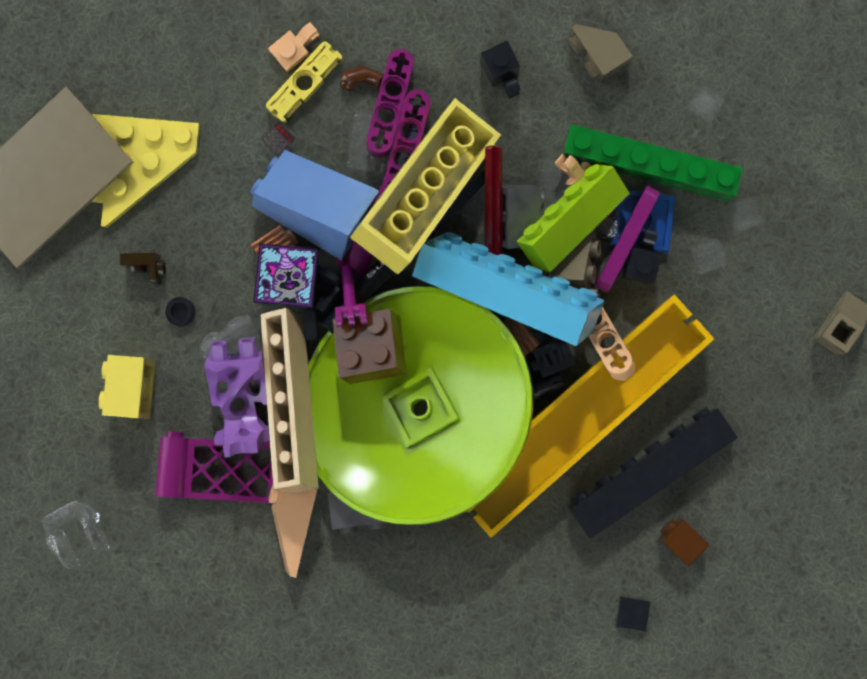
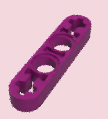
M396 49L388 57L367 134V152L377 158L385 157L392 148L411 77L414 59L412 54L405 49ZM399 58H402L405 65H403L401 74L398 76L395 75L396 62H398ZM393 83L399 85L402 92L398 96H390L386 93L385 88L388 84ZM382 110H389L394 114L395 118L392 122L384 123L379 119L378 114ZM379 130L385 131L383 143L386 145H382L380 149L375 148V142L373 141L377 140Z
M422 90L410 91L404 99L383 181V191H385L387 185L396 176L395 173L390 174V170L392 169L398 173L402 168L396 165L394 161L395 155L405 152L411 156L421 142L430 108L429 96ZM416 97L421 98V104L425 105V107L419 108L417 119L405 118V114L411 117L413 105L409 101L413 102ZM408 124L414 125L418 130L417 137L411 140L404 138L401 133L402 128Z
M646 186L595 287L606 293L609 292L660 194L659 191Z

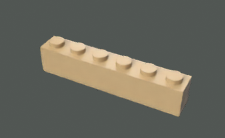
M288 308L263 313L260 316L274 490L292 494L319 489L304 317Z

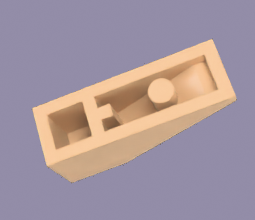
M272 486L269 503H273L271 509L285 570L290 577L296 578L317 489L292 494L274 490Z

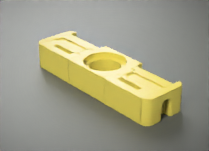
M322 42L266 103L268 111L281 123H288L285 118L289 119L300 107L301 101L306 103L324 83V79L338 65V61L343 62L342 55L338 51H334L328 42ZM301 76H309L313 80V84L308 90H301L297 87V80Z

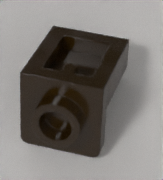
M120 253V265L129 268L130 273H146L147 267H150V282L161 284V277L166 275L165 260H161V255L157 253Z

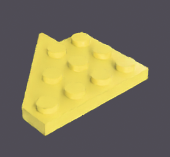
M92 114L134 162L92 201L103 203L102 227L108 228L198 154L199 123Z

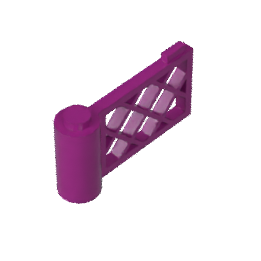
M166 431V437H160L155 496L269 503V495L273 486L272 462L261 470L250 458L254 453H242L245 458L231 468L221 456L224 453L223 449L218 453L213 447H223V445H215L214 440L184 438V432ZM270 440L263 442L260 449L271 450ZM195 445L208 446L215 454L204 466L194 457ZM219 458L229 472L216 482L205 468ZM248 460L259 473L245 484L235 470ZM195 463L199 470L193 474V468ZM269 468L270 479L264 474V472ZM203 472L213 485L204 493L192 492L193 479ZM232 473L243 487L235 494H226L218 484ZM259 476H262L269 484L268 497L256 496L248 487ZM216 487L221 494L209 492ZM244 489H246V491H247L250 495H239V494H240Z

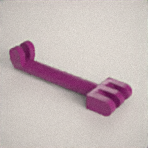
M351 250L348 251V258L342 260L337 258V265L342 273L344 306L335 307L337 327H343V319H348L349 326L355 325L356 317H359L361 324H367L365 304L356 305L353 267L350 259Z

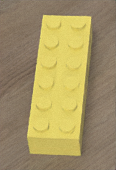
M454 98L350 238L395 273L399 274L415 257L484 160L486 146L494 145L501 134Z

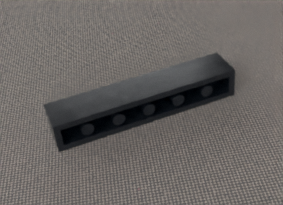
M705 407L692 416L694 419L692 423L686 427L683 424L676 426L668 432L670 438L662 443L656 440L643 450L646 454L638 460L634 456L619 466L621 468L619 473L613 477L610 473L606 474L595 482L597 488L589 493L583 490L571 498L573 504L568 508L590 539L736 440L738 438L718 408L708 410Z

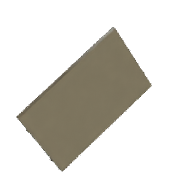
M67 86L0 147V249L17 269H20L134 163L120 147V144L110 136L84 106L83 102Z

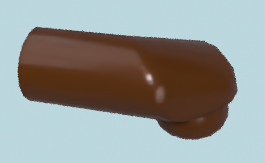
M357 66L342 73L340 86L344 90L352 91L357 83L366 82L379 88L384 74L365 66Z

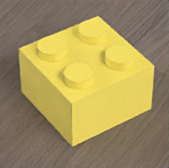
M108 355L107 361H104L102 365V379H105V389L99 395V409H102V415L150 419L155 360L142 357Z

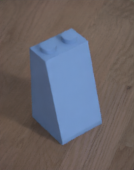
M284 150L279 159L277 157L272 159L267 167L266 172L268 174L263 180L259 178L251 189V194H253L252 207L342 260L352 245L353 240L350 236L376 203L379 191Z

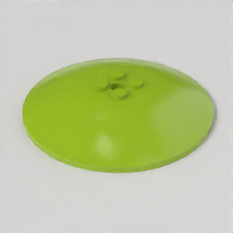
M406 287L376 295L364 303L366 313L391 309L400 316L407 374L349 384L340 379L338 375L334 333L328 331L308 364L317 475L338 499L363 515L401 525H426L441 522L467 512L483 502L496 491L515 467L523 452L532 422L533 388L528 365L512 333L497 316L481 305L436 287ZM419 401H426L428 405L427 412L422 416H416L414 413L415 404Z

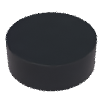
M176 297L168 302L165 315L171 324L183 327L189 325L194 320L196 309L190 300L184 297Z

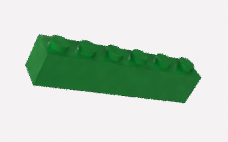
M571 124L568 130L562 153L566 158L573 156L579 164L587 162L591 166L595 164L613 166L618 174L728 202L737 195L743 171L742 167Z

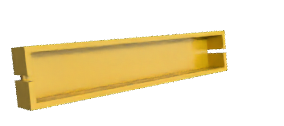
M675 294L664 301L622 339L636 366L635 372L630 378L626 380L613 379L600 358L532 419L526 444L513 470L496 491L483 502L467 511L468 513L473 509L476 511L472 517L490 538L498 533L714 340L713 336L697 319L689 322L687 325L683 322L693 314ZM618 354L613 357L619 369L625 367Z

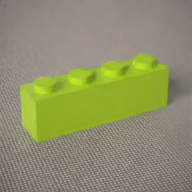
M595 164L584 172V176L576 184L568 187L564 195L555 204L550 205L536 223L528 226L524 230V234L516 242L534 267L551 272L630 193L613 166Z

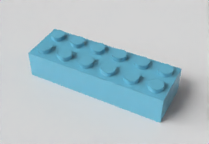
M446 232L426 241L422 245L412 274L413 277L574 346L580 344L593 333L604 303L603 299L597 297L596 292L586 288H580V290L569 285V281L560 277L550 278L543 275L542 270L530 265L521 266L515 263V259L508 255L499 254L497 256L488 252L489 249L484 245L478 243L469 244L462 241V237L455 233Z

